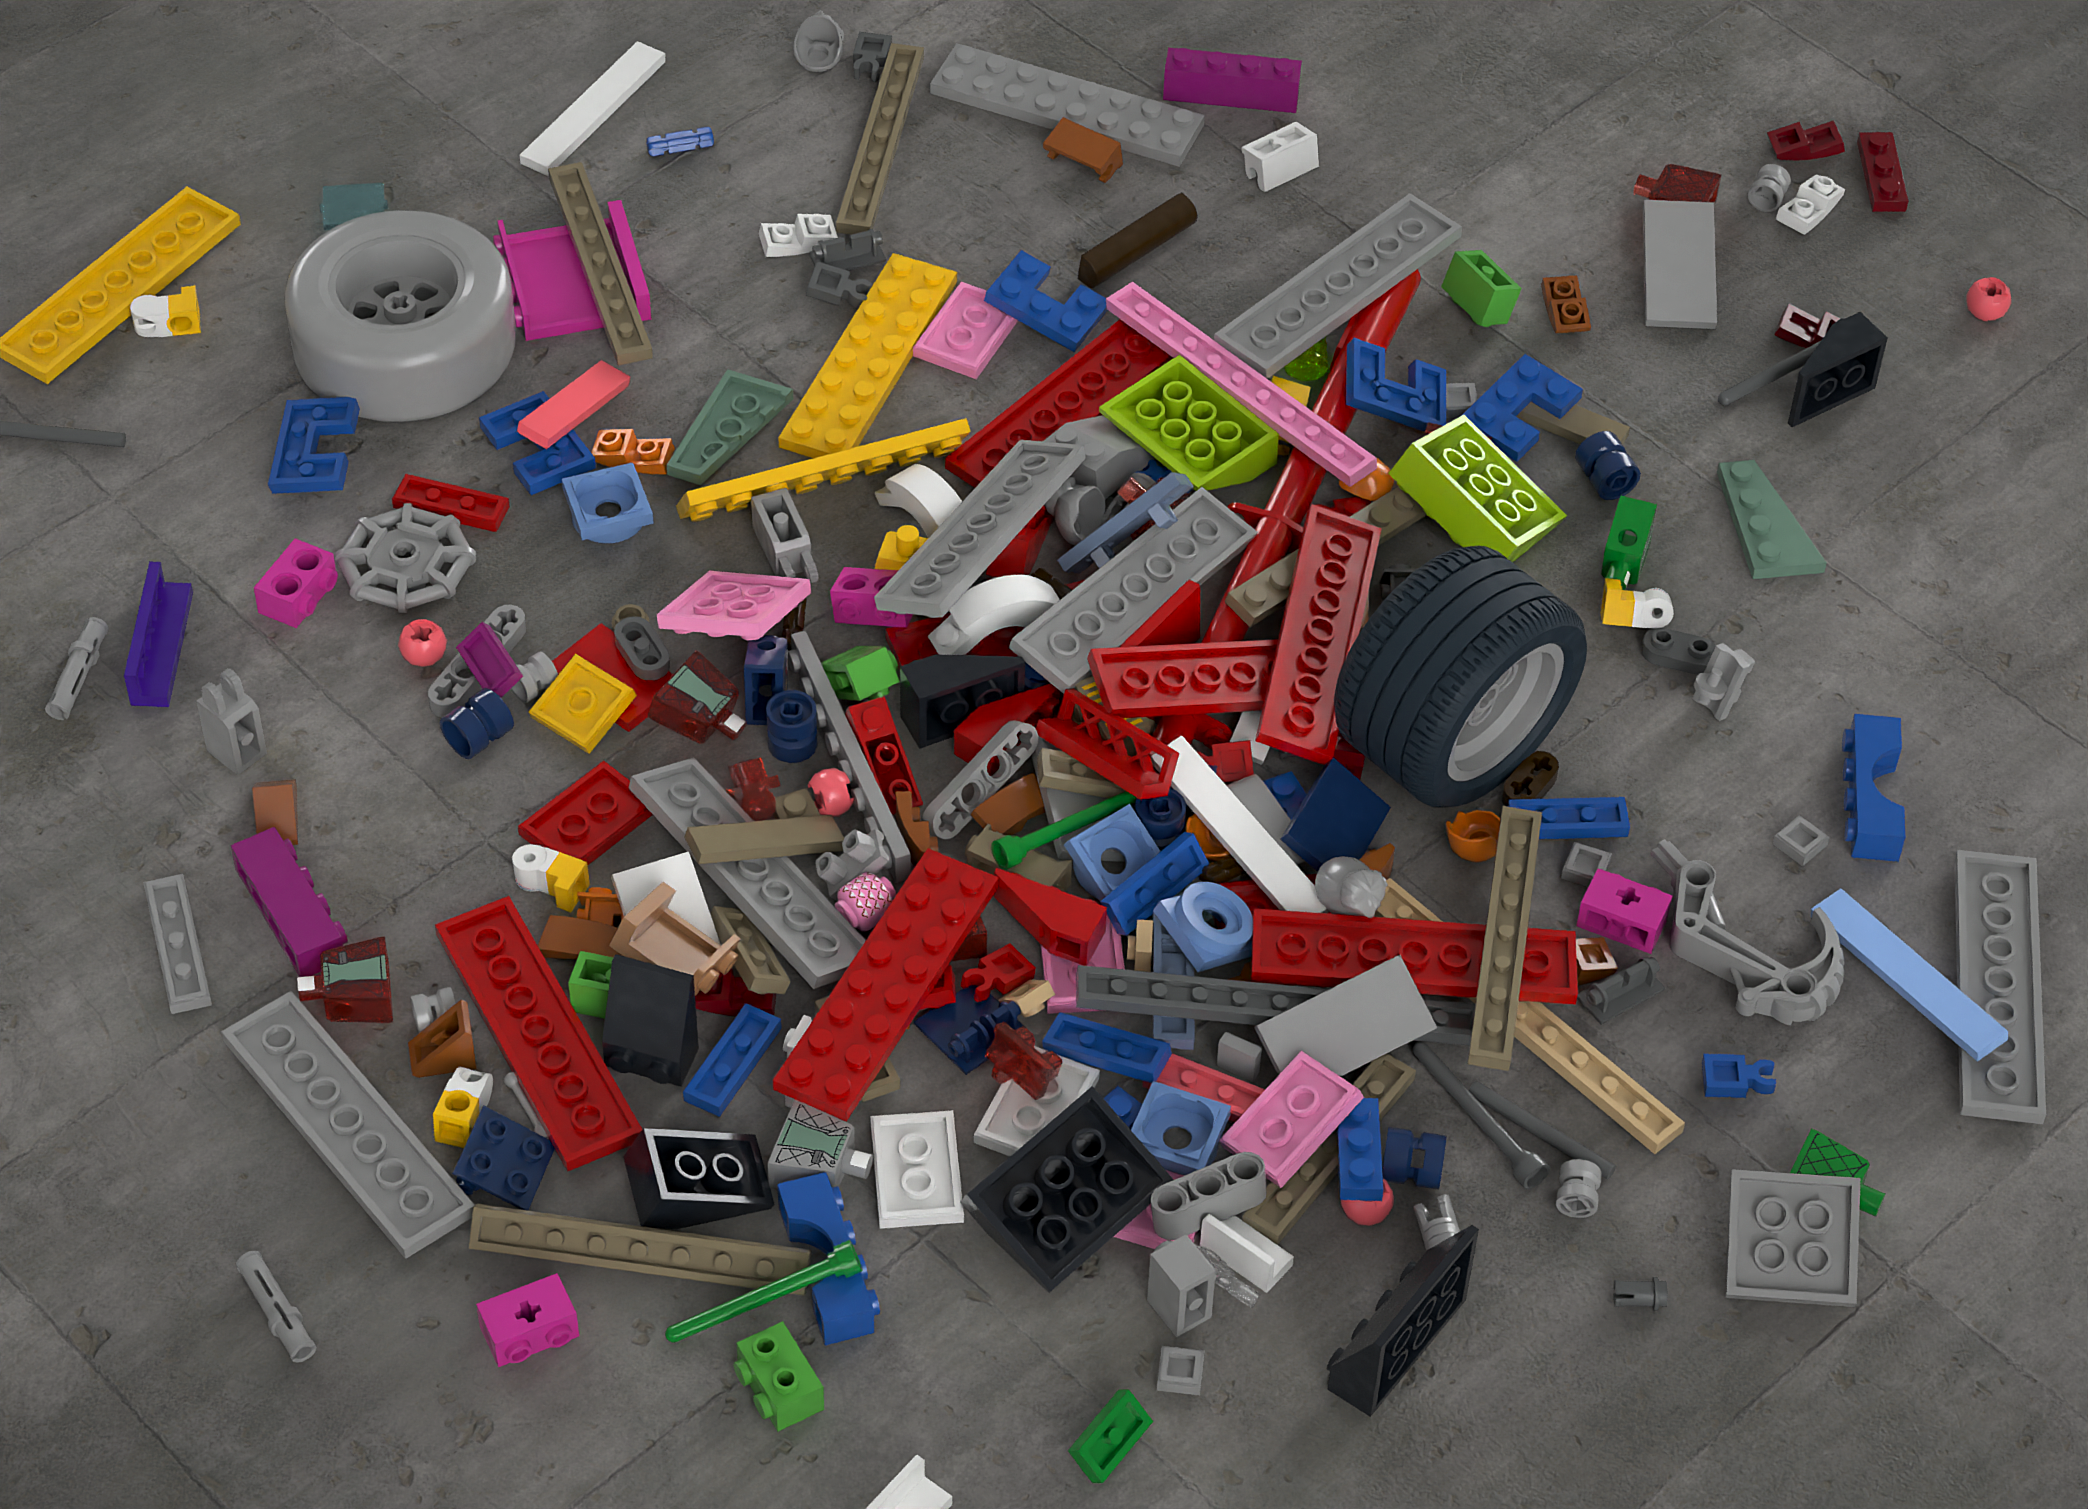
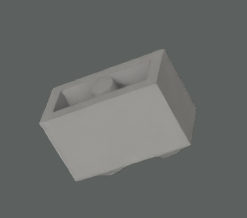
M1187 1234L1174 1241L1168 1240L1161 1243L1150 1254L1147 1301L1176 1337L1212 1317L1216 1270Z

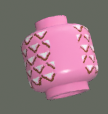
M865 872L838 890V902L835 903V908L854 928L866 932L877 925L896 896V891L886 877L883 876L879 879L876 875Z

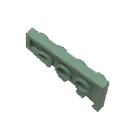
M727 369L669 460L667 475L702 485L794 399L793 389Z
M1755 460L1719 463L1717 475L1752 579L1824 573L1827 562Z

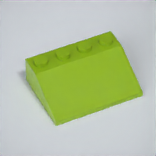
M1181 355L1170 360L1099 407V412L1169 470L1174 473L1187 475L1195 491L1201 487L1208 491L1250 482L1277 464L1279 433Z
M1465 415L1413 442L1388 473L1397 482L1398 487L1402 491L1411 495L1422 506L1427 516L1436 520L1448 532L1450 538L1462 547L1486 546L1500 552L1512 563L1567 517Z

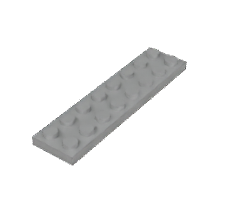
M956 43L930 83V94L1052 130L1064 117L1120 142L1121 150L1178 167L1181 166L1198 137L1205 120V115L958 43Z
M1409 193L1214 334V341L1268 379L1458 240L1462 234V226Z
M1019 440L874 596L877 610L895 612L896 614L925 615L930 618L943 617L1086 459L1084 445Z
M1201 487L1173 509L1178 519L1175 524L1168 529L1159 528L1156 524L1153 525L1014 636L1010 642L1009 649L1019 657H1022L1028 665L1063 694L1065 689H1075V685L1081 680L1092 675L1087 660L1091 649L1120 647L1186 581L1190 579L1199 585L1203 584L1242 552L1258 532Z
M694 757L631 776L628 788L687 852L689 851V854L695 861L696 859L684 838L687 827L753 821ZM787 856L699 864L813 989L840 980L866 941Z
M1957 850L1954 859L1957 988L2008 1031V1040L1978 1062L1959 1046L1960 1115L2043 1124L2046 1117L2037 858Z
M292 991L221 1031L223 1042L405 1259L472 1218L475 1204Z

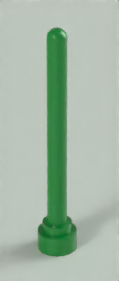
M1124 791L1021 838L1010 835L1003 836L994 840L991 844L993 857L1001 869L1008 870L1021 864L1027 852L1112 815L1128 804L1132 806L1136 804L1137 797Z
M850 1239L833 1246L834 1251L827 1253V1259L671 1325L666 1329L665 1337L669 1342L675 1343L833 1274L836 1277L845 1275L846 1278L863 1271L857 1252Z

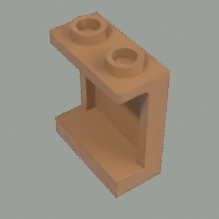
M662 882L623 917L609 946L625 957L694 975L695 995L699 991L706 994L717 981L719 972L726 975L737 961L739 955L734 951L741 938L733 934L721 946L668 908L676 890Z

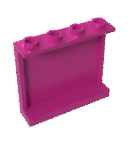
M622 201L607 202L609 218L604 219L641 320H651L650 294ZM497 220L499 235L493 236V243L501 255H503L509 270L513 303H516V306H514L516 328L522 327L525 340L529 341L604 328L567 226L507 235L503 220Z

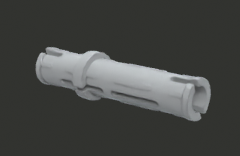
M96 617L87 618L78 640L71 643L68 650L69 658L45 707L46 713L57 720L69 718L73 704L82 688L89 669L97 663L100 656L98 650L109 629L106 622Z
M249 1251L243 1254L237 1260L236 1267L267 1316L270 1332L280 1338L293 1362L298 1363L309 1359L315 1353L317 1347L302 1325L303 1316L297 1307L290 1305L279 1284L263 1261L261 1253L259 1251ZM261 1283L264 1284L271 1297L268 1296ZM282 1316L284 1317L285 1321L287 1322V1324H288L290 1330L288 1329V1327L286 1326L285 1322L283 1321Z

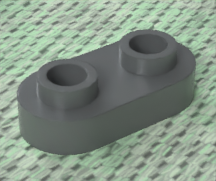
M627 617L619 621L614 629L615 645L633 673L643 680H657L664 677L670 669L669 651L652 625L641 617Z
M1656 628L1649 630L1645 634L1641 651L1643 657L1654 665L1699 675L1704 673L1716 645L1704 637L1667 628Z

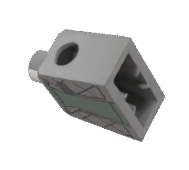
M794 1100L768 1161L769 1186L777 1188V1184L823 1172L827 1173L831 1187H839L844 1174L867 1179L871 1170L873 1155L854 1150V1127L850 1123Z

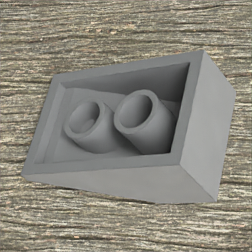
M1103 415L1065 423L1043 441L1084 445L1086 459L1070 477L1076 478V485L1099 488L1105 499L1126 483L1130 475L1145 468L1151 459H1156Z

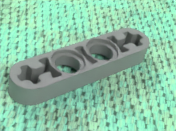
M503 605L496 608L484 622L491 626L508 654L526 632L525 614L521 608L515 605ZM460 653L454 657L428 690L430 710L438 717L445 716L457 706L465 707V703L468 702L469 698L481 688L475 676L462 678L457 675L461 670L469 669Z
M1016 720L1009 721L992 737L924 811L922 821H929L930 835L941 839H951L960 832L973 818L971 816L972 811L994 795L1033 754L1039 741L1038 733L1034 726ZM1018 732H1021V735L1019 736L1021 744L1017 746L1016 744L1018 742V737L1016 735ZM993 756H997L1000 762L999 770L996 774L990 776L987 772L988 762ZM972 783L974 787L973 798L968 803H964L961 796L962 790L965 785ZM943 813L945 814V816L943 817V822L945 823V825L943 827H939L942 823L940 815Z

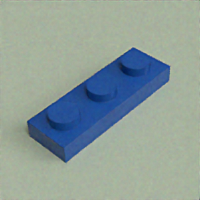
M1625 797L1508 800L1507 807L1542 812L1539 839L1628 837L1630 823Z
M1184 832L1100 901L1102 906L1107 907V915L1117 934L1127 936L1137 927V920H1146L1153 914V909L1161 900L1174 897L1202 873L1204 866L1209 864L1194 833Z
M745 1003L684 1089V1101L720 1117L782 1029L781 1018Z
M1059 1012L1042 1040L1044 1050L1083 1064L1149 1083L1157 1081L1172 1055L1170 1043Z
M1363 1098L1336 1128L1340 1200L1382 1201L1383 1173L1378 1098Z

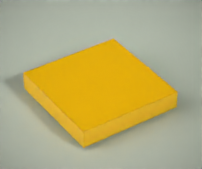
M575 654L528 713L532 719L590 754L637 695L626 684Z

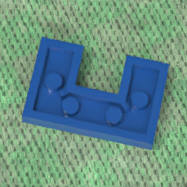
M1021 250L986 291L984 301L1075 352L1108 311L1106 298L1081 284L1064 305L1037 290L1048 277L1051 267Z
M1353 338L1347 344L1346 405L1427 433H1432L1446 425V369L1415 359L1408 366V386L1385 379V348Z
M1524 354L1462 415H1465L1506 456L1518 462L1539 441L1540 431L1516 416L1530 402H1533L1561 419L1582 398L1583 389Z
M542 391L479 417L480 428L496 450L525 439L526 437L517 432L519 421L549 400V397ZM573 429L547 449L535 443L540 450L539 452L513 462L514 474L530 495L562 483V478L580 475L596 468L595 457Z
M335 397L286 401L268 482L272 494L343 490L349 463L345 452L316 454L320 435L355 434L360 411L356 398Z

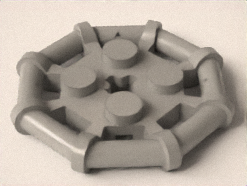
M404 503L402 508L370 518L361 517L356 520L354 531L343 548L336 551L334 557L335 565L341 569L350 587V596L356 601L368 600L398 609V613H407L409 608L440 598H452L456 594L455 588L466 570L476 562V551L469 546L459 527L460 521L455 516H442L414 508L412 503ZM397 525V529L387 530V527ZM444 537L449 538L452 546H443L442 543H439V540ZM366 539H371L366 548H361ZM406 552H410L412 555L408 558L398 557L399 555L404 556ZM444 562L453 563L446 576L439 571ZM367 564L369 571L361 576L356 565ZM428 582L432 584V586L425 587ZM379 583L397 588V593L375 586Z

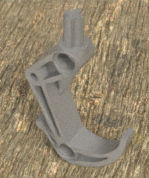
M1665 839L1660 841L1658 847L1651 851V855L1672 877L1671 886L1673 887L1674 912L1670 940L1672 952L1735 984L1739 993L1735 1005L1738 1013L1743 1016H1752L1754 1013L1767 1015L1791 1026L1792 1021H1815L1825 1013L1827 1006H1831L1835 1002L1844 980V955L1842 948H1840L1838 934L1832 922L1820 907L1814 909L1810 923L1819 935L1822 951L1812 961L1789 969L1725 931L1726 925L1713 893L1716 880V871L1713 866L1702 860L1688 861L1670 841L1667 842Z

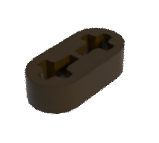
M1535 751L1524 759L1504 784L1502 794L1503 805L1508 806V800L1543 799L1557 780L1559 762L1556 757L1545 751ZM1534 770H1535V771L1541 770L1537 776H1534V775H1533V774H1534ZM1524 788L1528 789L1527 794L1523 793L1520 796H1516L1519 795L1524 790Z

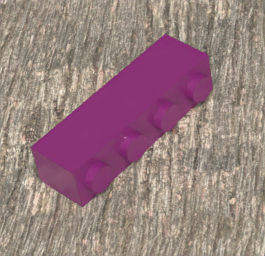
M1168 47L1164 73L1163 100L1296 113L1302 60Z
M273 827L230 845L236 872L299 977L312 976L323 971V962L339 964L337 960L330 956L335 957L338 955V952L344 950L343 944L348 943L345 930L339 921L332 922L329 917L331 911L322 893L315 894L312 889L314 888V883L307 867L302 866L299 868L296 863L298 860L297 854L289 839L282 840L276 828ZM324 957H329V960L325 961Z

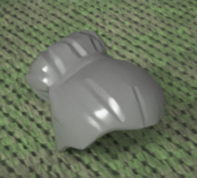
M822 10L808 17L799 27L793 42L794 55L799 64L811 72H824L832 69L843 53L844 31L839 27V23L832 20L831 16L825 15Z
M1069 477L1044 506L1047 512L1052 517H1055V522L1061 536L1068 543L1076 546L1101 527V519L1105 513V498L1099 488L1076 485V478Z
M1345 856L1335 857L1326 861L1320 867L1315 879L1317 898L1332 914L1365 916L1368 918H1373L1375 911L1381 906V901L1385 897L1386 887L1388 886L1386 879L1380 872L1370 870L1367 865L1356 858Z

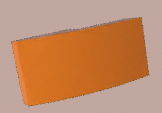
M610 429L598 431L591 453L595 457V462L608 467L633 463L637 473L667 474V464L673 456L675 447L671 438L637 439L633 429Z

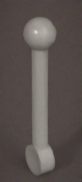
M507 1073L504 1077V1083L507 1087L513 1089L535 1127L534 1132L549 1139L520 1087L515 1073Z

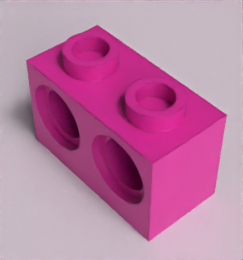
M295 538L254 586L258 613L297 628L306 616L308 617L314 612L319 600L326 592L331 591L337 582L338 573L335 568L333 553Z
M844 567L830 590L835 623L907 627L914 614H896L895 612L877 610L874 596L899 570Z

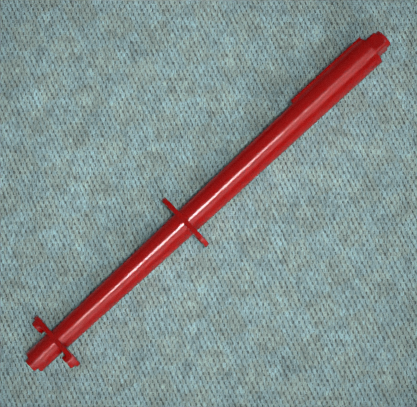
M1418 269L1351 317L1336 347L1329 368L1330 373L1311 411L1344 435L1358 410L1346 405L1347 344L1353 338H1357L1385 348L1386 353L1420 285L1421 276ZM1295 446L1265 509L1241 503H1231L1227 506L1232 512L1241 514L1244 517L1242 520L1258 533L1248 543L1201 643L1243 641L1249 626L1224 602L1228 593L1283 559L1287 552L1293 553L1299 549L1304 528L1300 525L1327 470ZM1206 714L1146 717L1155 720V723H1157L1152 737L1165 745L1183 736L1190 745L1193 739L1212 749V744L1230 742L1233 735L1227 725Z

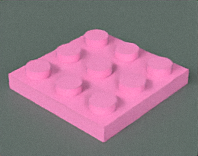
M708 571L657 614L658 628L674 630L677 634L703 632L711 637L736 635L741 636L744 640H756L763 637L776 623H779L784 616L811 594L810 579Z

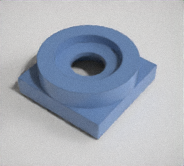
M633 463L562 478V488L571 510L572 523L579 533L581 540L588 539L598 543L621 542L634 536L642 526L654 524L652 510ZM604 502L616 503L621 508L620 513L611 518L607 516L600 517L595 510Z
M1130 804L1071 838L1064 844L1073 859V869L1079 883L1090 895L1099 899V901L1104 899L1161 852ZM1115 849L1123 855L1125 869L1122 873L1111 874L1103 868L1101 856L1105 850Z
M1212 882L1193 883L1185 889L1182 895L1161 900L1153 910L1197 972L1251 957L1252 913L1238 895L1224 886ZM1202 911L1208 912L1220 923L1223 921L1225 928L1215 929L1209 926L1202 917Z
M1153 1081L1131 1131L1165 1170L1185 1176L1211 1165L1215 1160L1219 1139L1231 1115V1106ZM1179 1127L1187 1130L1192 1140L1183 1149H1172L1164 1143V1133L1171 1128Z

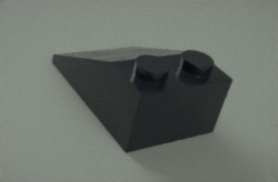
M1862 312L1847 318H1841L1832 324L1800 370L1788 419V424L1791 427H1795L1876 388L1888 337Z
M935 654L900 666V717L919 749L954 737V729L979 706L1023 693L1025 691V661L1022 657Z
M615 954L612 960L602 1038L604 1063L607 1067H611L620 1073H632L647 1077L660 1084L669 1083L682 1087L699 1050L694 975Z
M643 1128L623 1156L638 1218L642 1227L681 1229L769 1210L775 1205L755 1134Z

